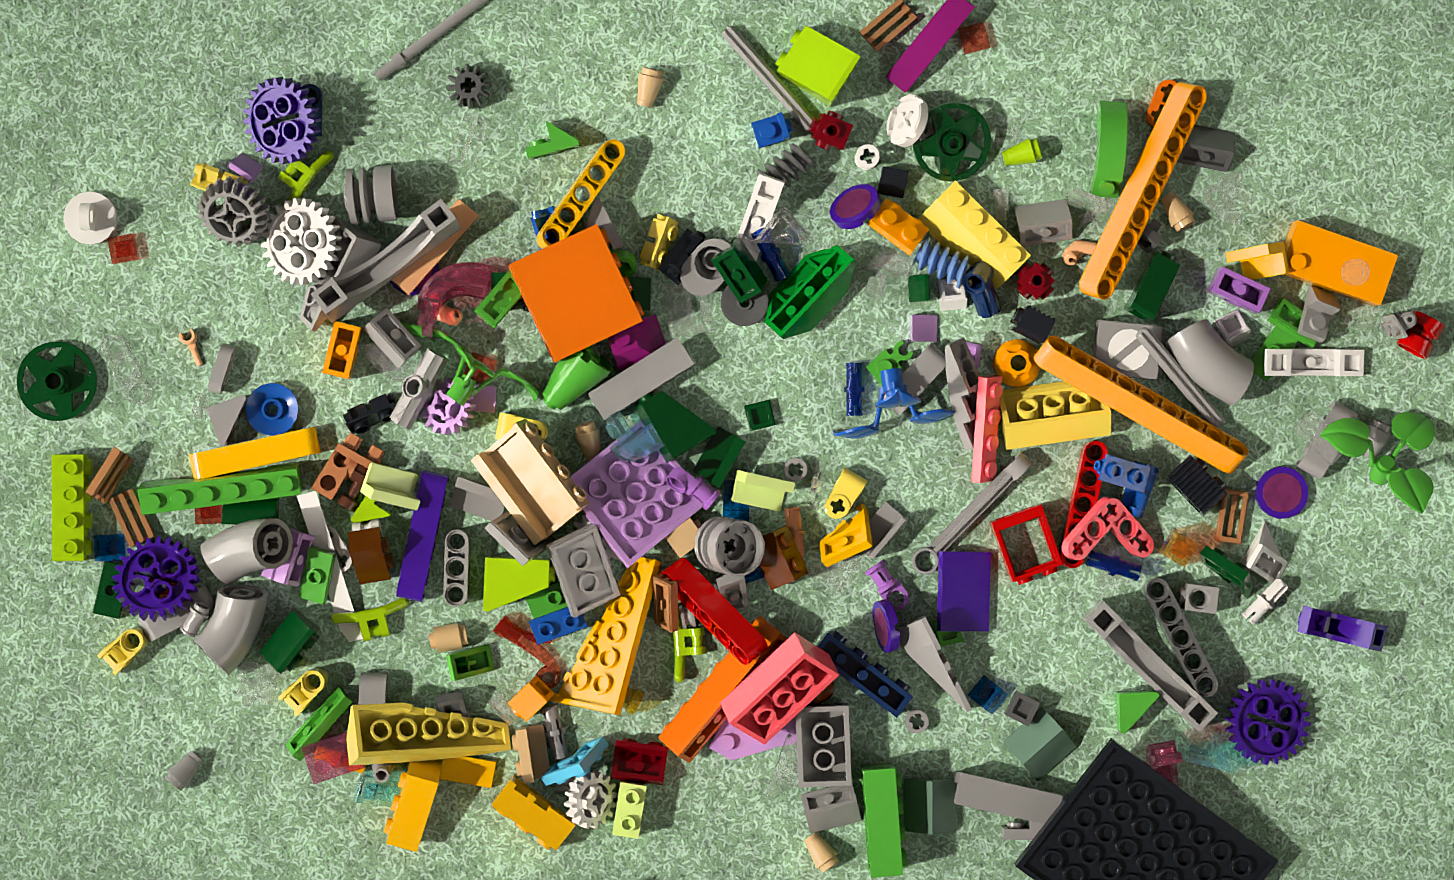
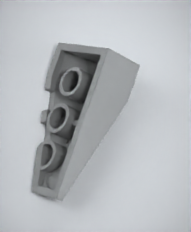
M335 216L336 218L331 224L340 226L335 231V235L342 236L341 240L336 241V245L342 249L334 252L339 260L330 262L334 269L325 270L327 277H318V282L307 288L299 317L311 331L315 332L328 317L316 303L311 293L330 279L342 275L376 256L382 245L368 232Z
M921 614L896 627L895 631L900 633L898 649L904 648L906 653L967 712L971 711L972 708L956 677H954L949 662L940 649L942 648L926 617Z

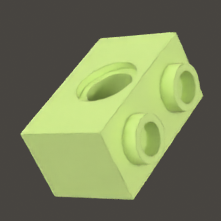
M620 781L612 835L639 839L647 783Z

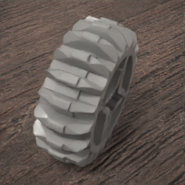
M231 176L226 177L225 180L219 178L215 183L209 184L206 191H203L201 194V200L197 207L200 209L198 218L204 219L202 227H209L210 229L208 235L215 234L217 235V242L224 239L227 246L234 242L237 247L241 246L243 242L248 245L253 240L259 239L266 230L267 223L270 220V215L268 214L270 206L264 204L266 196L258 195L260 188L252 189L251 181L243 184L241 177L237 178L234 182ZM224 197V203L216 205V199ZM247 218H252V224L243 226V221Z

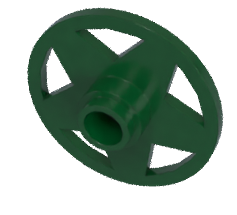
M959 102L943 103L929 110L927 122L931 118L934 134L921 141L919 137L913 143L914 155L920 167L930 176L949 182L963 180L976 173L986 161L991 147V133L985 118L973 107ZM961 109L969 113L954 122L944 110ZM979 124H981L984 132V148L972 139ZM922 156L938 157L939 173L929 168ZM961 159L976 162L967 171L955 175Z
M48 342L37 346L22 360L17 373V390L23 404L34 415L45 420L64 421L80 415L91 404L97 389V374L91 359L80 348L65 342ZM62 347L52 362L36 355L48 348ZM76 354L86 363L90 376L74 371ZM27 367L36 381L25 392L23 378ZM89 391L84 402L73 411V394ZM50 400L58 416L46 414L33 405Z

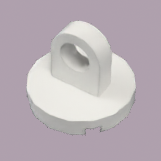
M912 94L906 95L899 100L901 102L899 106H894L891 110L886 130L893 144L900 147H908L915 143L919 137L921 141L934 134L931 118L927 122L928 107L923 98ZM927 125L928 132L925 135L923 131L925 129V126Z
M91 191L80 193L72 198L65 208L63 217L65 228L70 236L80 243L89 245L99 244L107 240L116 230L118 222L117 210L111 200L103 194Z

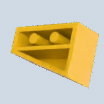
M441 760L409 762L406 772L402 771L398 787H401L400 794L394 795L391 810L394 811L393 818H387L383 832L388 834L386 844L417 852L439 784Z

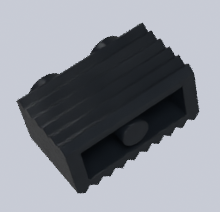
M1031 305L1024 308L1019 307L1015 310L1010 320V323L1014 324L1011 330L1038 344L1044 343L1055 323V318H1051L1050 315L1046 316L1045 313L1041 314L1040 310L1032 309Z
M1189 455L1167 476V480L1204 517L1227 496L1225 491L1227 486L1218 476L1212 478L1206 470L1209 467L1202 459L1198 457L1194 459Z

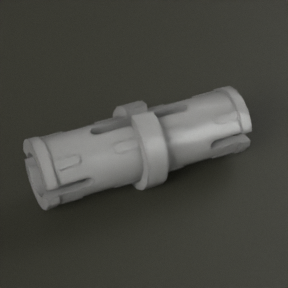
M558 704L541 708L546 726L545 737L549 739L552 759L558 760L569 757L564 736L566 730L565 727H562Z

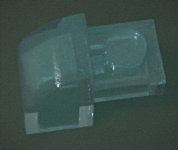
M620 410L605 420L609 435L618 441L610 449L622 460L630 462L641 461L664 447L651 423L633 433Z

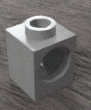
M1184 582V587L1179 588L1177 602L1181 604V609L1216 614L1220 588ZM1200 590L1203 594V601L1199 605H1194L1191 601V596L1195 591Z

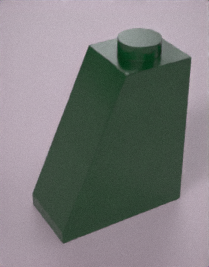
M1162 251L1161 254L1158 252L1154 253L1123 309L1145 322L1154 320L1181 266L1175 262L1177 258L1165 251Z
M652 391L639 399L640 404L634 409L666 463L705 442L717 433L712 426L663 391L656 395Z

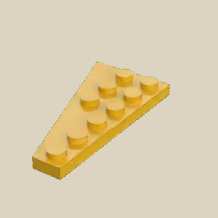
M640 557L631 566L626 568L618 582L620 596L606 603L604 607L606 608L605 613L600 621L596 620L576 655L577 661L570 672H566L562 679L564 684L558 694L555 693L550 701L618 716L621 715L653 594V576L658 575L660 561Z

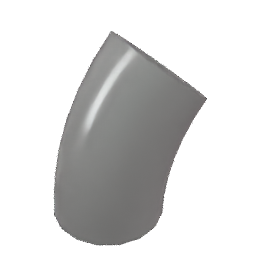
M1207 319L1196 322L1181 330L1164 344L1167 351L1186 374L1215 398L1233 405L1246 392L1254 371L1253 361L1232 348L1216 332Z
M271 518L255 519L239 523L214 535L201 544V553L213 574L225 584L231 585L253 572L264 569H276L284 565L290 557L293 538L285 522Z
M226 585L220 587L217 590L216 602L209 620L193 640L228 676L249 652L261 628L269 595L262 588L249 585Z

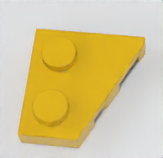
M860 504L856 508L859 513L848 523L843 520L836 526L833 532L829 533L819 542L821 562L826 567L873 547L869 512L864 504Z

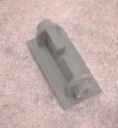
M1412 312L1380 317L1383 321L1381 324L1382 330L1388 337L1392 336L1393 339L1407 338L1408 335L1405 331L1413 327L1417 322V317Z

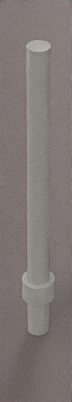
M471 0L403 52H397L391 56V60L374 72L375 75L382 81L396 69L401 70L407 65L406 62L489 0Z

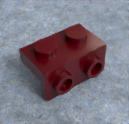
M630 738L616 740L611 779L663 785L668 747L663 746L659 742L637 743L636 740Z

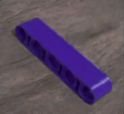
M426 470L422 471L416 497L420 500L418 510L413 511L396 597L423 602L425 596L423 594L424 588L428 582L430 560L433 558L436 544L434 541L439 530L441 508L444 506L447 492L445 489L447 482L449 483V475Z

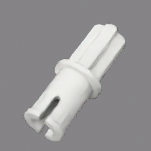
M1276 578L1261 595H1256L1258 598L1242 615L1247 619L1253 612H1256L1249 620L1254 626L1269 609H1273V604L1288 590V586L1281 579Z

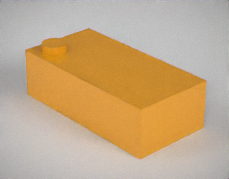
M1297 220L1292 222L1284 244L1289 272L1282 275L1375 307L1380 306L1383 301L1398 255Z

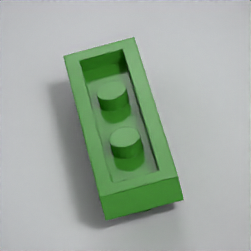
M336 686L285 744L291 755L298 761H301L305 755L311 753L318 740L326 735L333 723L349 709V705L353 701L341 687Z

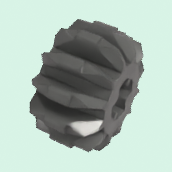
M465 64L464 73H462L459 67L455 68V72L459 75L457 78L453 75L448 76V79L455 84L446 86V90L456 91L449 98L451 101H455L460 97L458 107L462 108L465 101H467L469 110H472L474 100H476L479 106H482L483 102L479 97H490V94L483 89L491 88L492 84L490 82H483L489 75L487 72L479 75L480 66L476 65L473 72H471L470 65ZM467 80H471L473 85L476 83V87L471 89V93H467L465 89L462 90V86L467 84Z

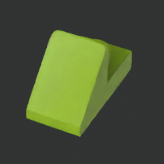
M365 496L350 520L356 523L393 516V514L378 505L376 500H371Z

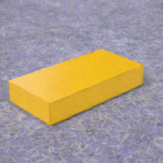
M470 756L443 759L439 779L492 788L496 761Z

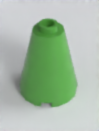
M592 345L558 361L542 391L544 403L553 410L556 408L562 410L610 375L613 368L609 361L602 354L599 357L592 350L594 348Z

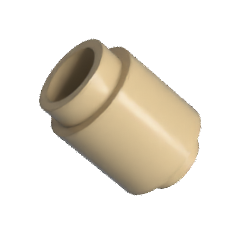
M458 623L437 626L433 627L434 633H429L431 649L437 648V653L462 649V646L468 645L465 624L458 625Z

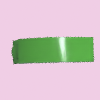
M1100 101L1096 120L1097 153L1091 196L1118 198L1126 159L1127 105L1125 102Z

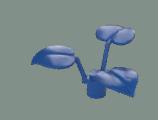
M900 368L886 369L880 372L882 387L879 388V399L875 403L877 407L875 421L868 426H859L843 432L833 430V435L859 439L879 433L878 427L882 409L909 406L914 416L910 418V422L917 424H930L954 415V411L946 409L930 410L923 413L917 411L914 405L921 403V399L908 393L907 386L903 384L902 370Z

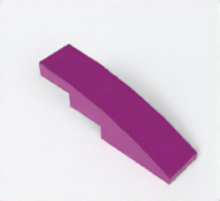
M946 0L885 77L906 93L976 6L968 0Z

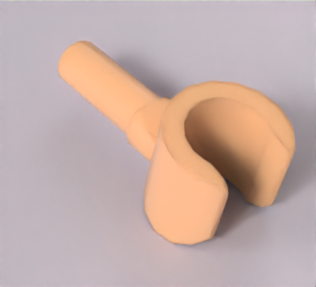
M189 329L192 333V338L189 341H185L183 333L180 332L179 339L185 345H188L196 365H202L203 362L196 346L197 334L192 329Z

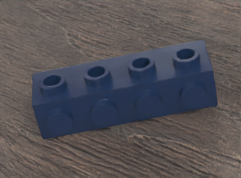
M836 630L832 634L826 631L816 646L830 655L838 673L897 718L913 698L908 692L911 687L899 678L894 682L887 676L890 671L878 662L874 666L866 660L868 655L857 646L853 650L845 644L847 639Z

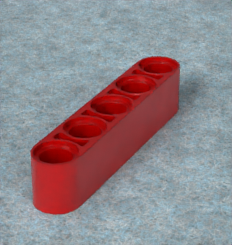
M1100 441L1085 443L1079 458L1059 548L1062 563L1069 568H1077L1084 561L1082 559L1068 563L1062 552V543L1071 532L1072 525L1079 523L1098 501L1102 481L1098 480L1100 474L1094 470V463L1097 460L1105 459L1106 454H1108L1107 447ZM1093 445L1098 446L1101 451L1100 457L1096 460H1092L1088 456V450ZM1087 471H1091L1095 476V481L1090 486H1086L1082 481V476ZM1086 497L1089 501V507L1086 511L1081 512L1077 509L1076 503L1079 498ZM1093 521L1089 523L1087 528L1089 535L1091 532ZM1074 543L1073 547L1076 551H1078V549L1076 548L1077 543Z
M683 557L678 559L660 573L664 575V578L668 577L671 581L677 582L678 599L740 663L748 665L768 649L763 636L687 559Z

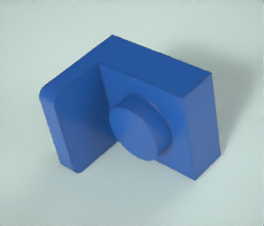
M782 112L751 123L759 149L789 140V133L793 132L789 117L784 118Z

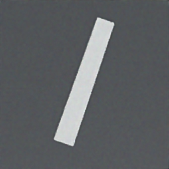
M316 491L298 495L297 498L308 532L314 536L312 545L336 553ZM336 555L328 593L334 613L355 612ZM358 623L338 624L340 631L349 642L363 639Z

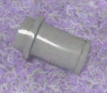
M198 601L190 606L191 611L180 628L185 635L190 637H196L204 619L210 616V608Z

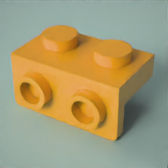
M888 198L884 200L876 215L867 223V225L909 256L929 230L921 220L912 217L898 203Z

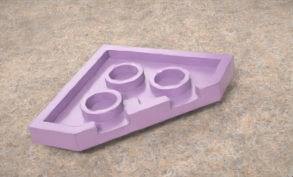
M796 716L765 745L732 726L726 719L717 730L708 748L730 760L797 742Z

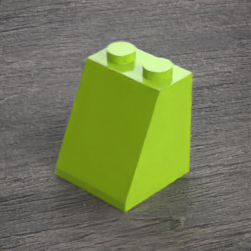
M805 26L802 31L800 29L796 30L790 40L793 46L788 53L783 51L776 61L775 65L779 66L776 73L830 107L858 64L861 56L812 28Z
M511 556L485 557L483 611H491L548 588L551 585V581L556 580V572L551 558H534L522 566Z

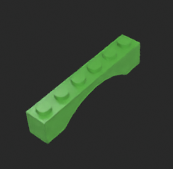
M293 462L220 477L146 481L140 484L137 491L141 514L147 515L301 495L304 486L300 462Z

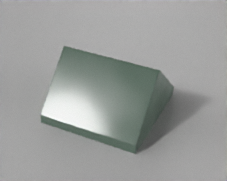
M1043 707L1036 711L1029 727L1022 724L1003 741L1037 781L1077 747Z
M904 778L905 831L931 835L957 831V804L954 803L957 783L954 782V778Z

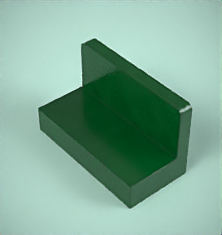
M740 237L734 239L731 247L716 254L711 259L739 303L762 292L767 282V277Z
M717 427V433L711 437L696 463L693 473L698 476L702 475L705 480L720 488L746 441L721 427Z

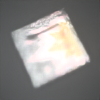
M1352 299L1343 324L1364 333H1369L1378 308Z

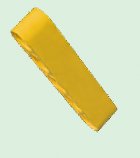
M616 139L608 140L597 149L538 232L537 243L541 249L552 245L545 238L546 231H551L556 235V242L567 238L622 161L625 155V148L620 141ZM606 147H611L615 150V159L607 157L605 153ZM591 168H596L601 172L600 180H595L591 177ZM576 189H581L586 193V201H580L576 198ZM561 210H566L571 214L570 223H566L561 219Z
M310 427L190 454L189 459L194 479H200L321 453L316 427Z

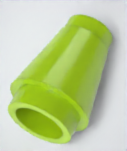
M1029 137L1002 151L1006 166L1037 163V160L1043 158L1037 138L1031 140Z

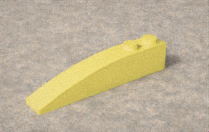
M408 703L351 706L346 739L349 765L428 761L511 750L508 723L478 717L469 718L453 712L443 713L433 708H420Z

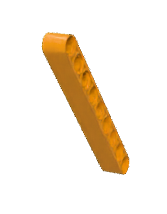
M1179 82L1173 87L1079 282V288L1083 294L1106 300L1114 293L1207 99V93L1203 86Z
M1049 336L1034 355L1036 364L1042 369L1225 473H1233L1249 454L1248 448L1240 440L1057 336Z

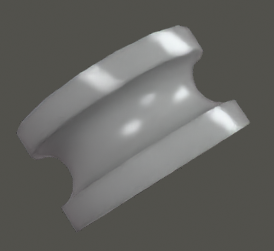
M791 458L784 465V475L791 481H800L807 474V465L800 458ZM791 463L794 465L800 463L803 468L800 470L803 473L800 476L796 474L793 476L789 475L788 471L791 469H788V466Z
M679 606L683 629H687L688 625L697 627L695 616L687 608Z
M913 709L906 714L905 725L912 733H922L927 729L929 719L924 711ZM915 714H920V719L924 721V724L922 726L918 725L919 728H913V723L909 721L912 715L915 718Z

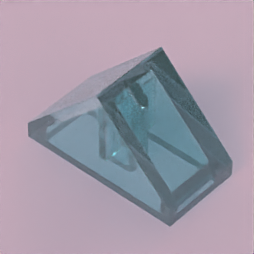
M364 771L360 775L353 801L356 803L391 807L394 795L400 794L401 787H398L399 781L389 778L386 782L380 783L374 779L372 773Z

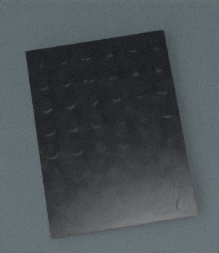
M1110 738L1015 861L1014 865L1033 880H1264L1278 863V860L1117 741Z

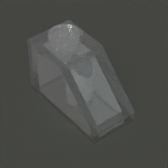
M358 344L359 351L383 376L391 377L390 382H403L406 377L413 375V356L403 366L398 368L377 344Z

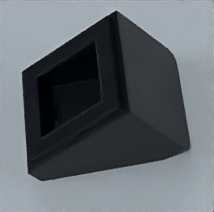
M883 166L877 191L878 194L903 198L909 171Z

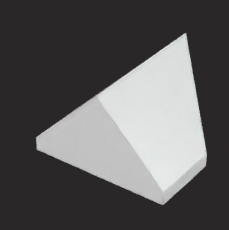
M1264 521L1241 563L1251 572L1272 583L1276 578H1280L1288 562L1282 558Z

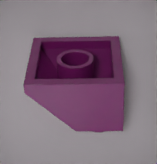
M656 314L642 318L643 321L608 337L620 373L666 344Z

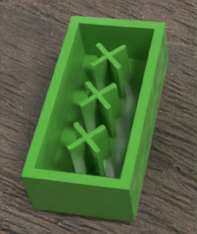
M892 763L860 765L868 871L871 878L903 875V868H907V854L905 849L901 848V841H905V827L902 821L899 822V815L903 814V801L901 796L897 795V788H901V774Z

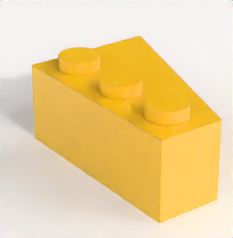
M514 774L491 805L501 815L514 821L516 826L527 834L530 832L538 838L537 842L548 850L551 847L557 850L576 825L571 822L572 818L526 783L523 784V781Z

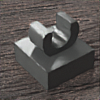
M1153 218L1150 224L1148 223L1145 226L1137 246L1148 254L1154 250L1164 238L1157 233L1162 224Z
M458 688L455 689L454 693L445 694V691H442L439 696H436L439 712H453L468 717L463 692Z
M1016 690L1004 714L1029 727L1041 703Z

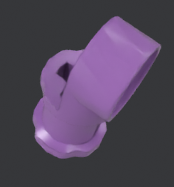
M679 467L673 468L666 477L667 484L674 491L694 496L703 504L705 510L712 505L721 493L720 490H714L703 481L704 477L702 475L695 479Z
M883 559L864 573L872 578L879 588L877 592L883 600L889 601V595L893 591L898 590L903 593V603L899 606L893 605L895 610H901L909 601L907 591L897 577L893 578L886 568V562ZM878 571L881 573V575H882L883 578L885 579V582L882 580V578H881L880 575L878 574Z

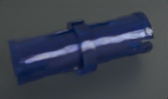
M760 228L752 233L751 236L761 252L760 258L762 262H766L774 280L781 281L788 277L790 272L780 256L781 250L773 243L768 229Z
M846 363V387H844V392H846V416H854V405L855 416H863L862 392H865V387H862L863 363H855V374L854 363Z
M1091 550L1088 555L1090 558L1098 561L1087 558V567L1090 566L1107 571L1108 575L1114 576L1117 574L1134 581H1138L1140 577L1138 573L1130 571L1141 573L1142 565L1121 560L1117 555L1111 557Z

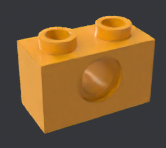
M337 321L334 322L322 373L352 379L364 328Z

